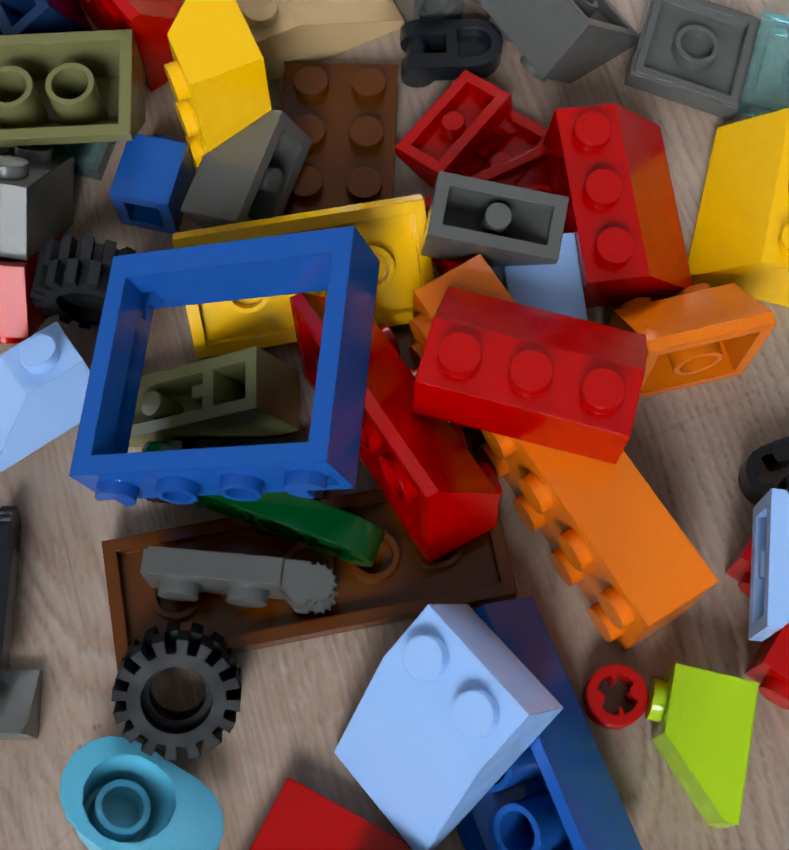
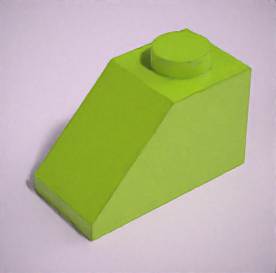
M675 663L662 674L661 680L653 678L648 690L645 719L654 721L651 740L707 825L721 829L738 826L759 682Z

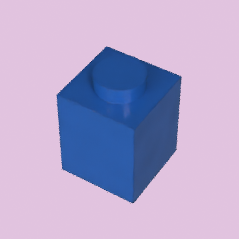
M137 134L133 141L126 142L109 192L121 224L171 234L179 232L184 216L180 209L196 174L188 143L180 142L165 134H154L152 136Z

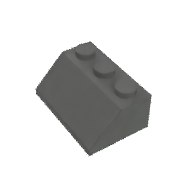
M471 0L476 4H481L488 12L490 17L487 22L493 24L499 30L502 39L507 42H513L523 54L520 58L523 67L533 77L543 82L549 79L572 83L632 48L638 38L635 30L608 0Z

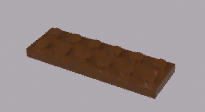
M380 489L316 500L366 519L384 531L385 536L371 567L359 566L230 517L102 541L117 671L119 670L122 657L125 658L128 647L135 639L139 642L143 641L145 631L154 626H157L159 633L165 632L168 622L180 621V630L191 631L192 622L204 625L203 635L209 638L216 631L224 637L223 648L227 650L232 647L237 654L414 619L420 615L428 604H468L470 607H475L487 603L515 599L518 592L499 511L496 527L430 563L427 562ZM148 546L282 557L291 560L311 561L312 565H316L319 562L323 566L327 564L329 570L333 569V575L337 579L335 581L337 583V590L335 592L338 593V597L335 598L336 604L331 606V610L327 609L324 611V614L318 612L317 615L313 611H310L309 614L295 613L285 599L268 598L267 606L265 607L237 606L226 602V594L199 592V599L197 601L169 600L159 597L157 595L158 588H151L141 575L143 550L147 549Z

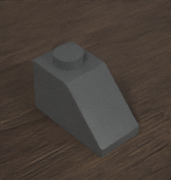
M272 109L203 156L180 211L202 228L282 216L313 141L282 110Z
M439 171L431 195L420 255L464 263L481 254L490 267L556 264L559 259L569 197Z

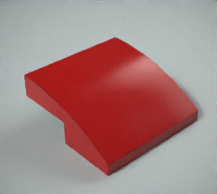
M464 70L394 148L396 155L434 189L439 171L468 177L473 176L542 145L548 128L513 110L510 93L468 70ZM528 170L510 185L516 186Z

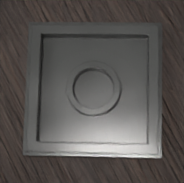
M648 0L624 85L731 121L739 110L761 19L707 0Z

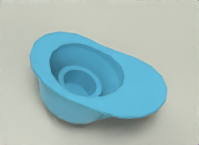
M107 736L89 741L70 757L61 774L59 798L66 819L75 828L77 836L89 850L218 849L224 834L223 811L214 793L198 778L172 762L164 760L155 751L150 756L141 751L142 743L136 740L130 743L125 737Z

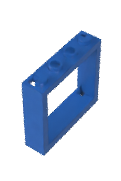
M348 226L113 256L69 476L94 491L96 500H117L126 507L136 505L137 499L159 498L175 504H193L198 501V496L221 495L231 500L250 502L261 499L262 493L287 492L296 497L315 499L316 490L355 489L380 264L379 259L356 227ZM327 290L308 442L127 453L154 309Z

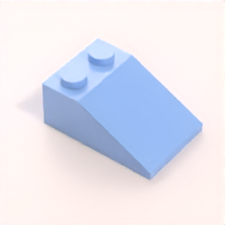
M428 604L381 660L334 753L412 850H435L564 707L468 604Z

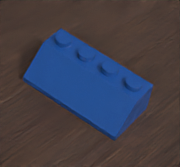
M528 596L487 603L474 609V612L564 708L456 826L464 849L642 850L534 597Z

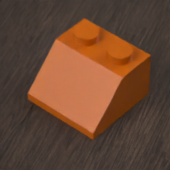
M701 283L685 288L674 297L653 301L650 297H639L629 300L613 311L608 326L646 335V366L639 398L743 374L777 322L773 311L735 283L713 288L710 284Z

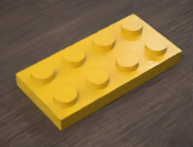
M421 194L177 232L172 235L173 248H182L355 226L380 261L374 321L377 325L385 323L388 327L409 324V320L413 319L414 291L434 280L431 257L420 255L427 221L425 202ZM327 290L306 292L307 294L322 297L327 296ZM297 294L185 305L196 359L228 354L254 346L265 348L297 342L290 297Z

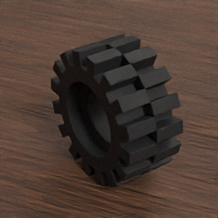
M73 235L62 236L61 242L55 238L47 240L46 245L42 244L39 248L30 298L33 299V305L36 308H43L42 313L49 317L59 315L58 321L66 324H69L71 321L80 322L79 327L90 329V324L98 325L99 327L113 256L135 254L136 251L128 246L121 250L116 249L117 242L106 239L104 244L95 243V237L83 235L82 241H77Z
M180 621L168 622L166 631L159 633L157 626H154L145 631L143 641L139 642L135 639L128 647L125 658L122 657L112 690L111 701H116L113 715L116 724L124 721L126 723L123 736L130 743L140 736L143 739L141 751L150 756L153 755L157 745L166 747L164 760H177L178 748H187L189 759L201 756L203 743L207 742L213 750L222 743L223 730L230 733L236 723V711H240L242 685L241 668H237V655L232 647L227 650L223 648L224 637L216 631L213 632L210 638L203 635L204 625L192 622L191 631L180 630ZM173 667L192 670L202 679L205 685L206 693L204 698L196 707L187 711H171L163 708L157 703L151 690V683L159 673Z

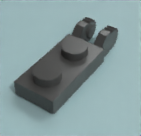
M148 546L147 549L143 550L141 575L151 588H158L157 595L159 597L169 600L197 601L199 599V592L226 594V602L233 605L267 606L268 598L285 599L295 613L309 614L310 611H313L317 615L318 612L324 614V611L327 609L331 610V606L336 604L335 598L338 597V593L335 592L337 590V583H335L337 579L333 575V569L329 570L327 564L323 566L319 562L316 565H312L311 561L291 560L282 557Z

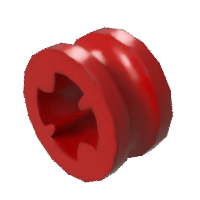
M610 664L600 668L587 681L583 690V706L587 716L596 725L605 729L619 730L630 726L644 713L648 703V689L643 678L634 669L623 664ZM617 680L628 688L624 694V699L631 704L627 714L624 713L622 707H619L613 714L607 712L602 707L606 696L598 689L600 682L606 681L607 686L610 688Z

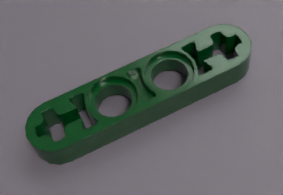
M148 441L141 452L179 449L159 442ZM287 492L262 493L261 499L250 502L231 500L221 495L198 496V501L193 503L343 561L364 567H371L385 536L381 528L366 519L313 499L290 495Z

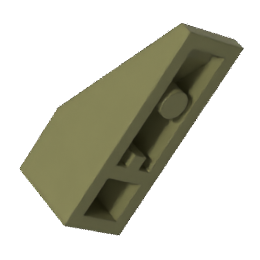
M254 346L141 376L129 447H144L148 441L184 440L197 444V440L264 439L299 431V371L263 349Z

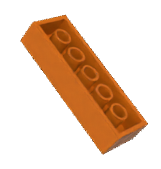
M481 254L414 291L413 319L409 320L412 331V345L408 349L417 368L420 365L433 317L448 286L516 303ZM469 427L481 444L477 447L481 461H485L492 468L498 479L503 477L517 496L513 499V505L522 522L532 532L538 529L541 531L553 549L549 556L559 576L571 587L577 583L592 605L587 608V612L594 627L607 642L610 643L616 640L623 652L687 612L719 582L624 450L617 463L612 464Z

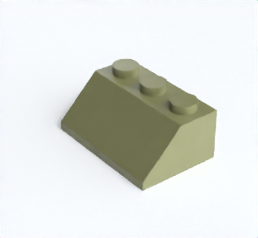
M133 29L0 35V147L134 140L145 123L146 71Z

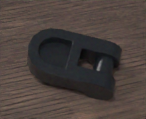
M431 19L406 22L400 28V46L406 52V57L401 62L402 82L410 87L421 88L430 85L434 81L456 80L464 70H468L480 78H486L494 73L500 65L503 46L501 33L493 24L480 19ZM445 47V52L429 53L432 48Z

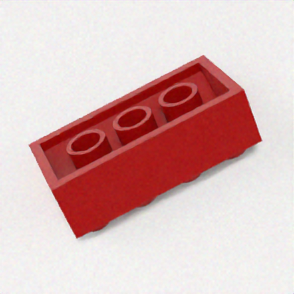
M301 292L290 297L302 373L315 391L326 297ZM373 320L359 459L427 562L430 563L497 526L499 497L502 496V488L492 468L485 461L477 463L466 448L465 435L459 424L413 412L414 384L418 368L413 367L409 369L400 357V348L391 329L385 323L377 325Z

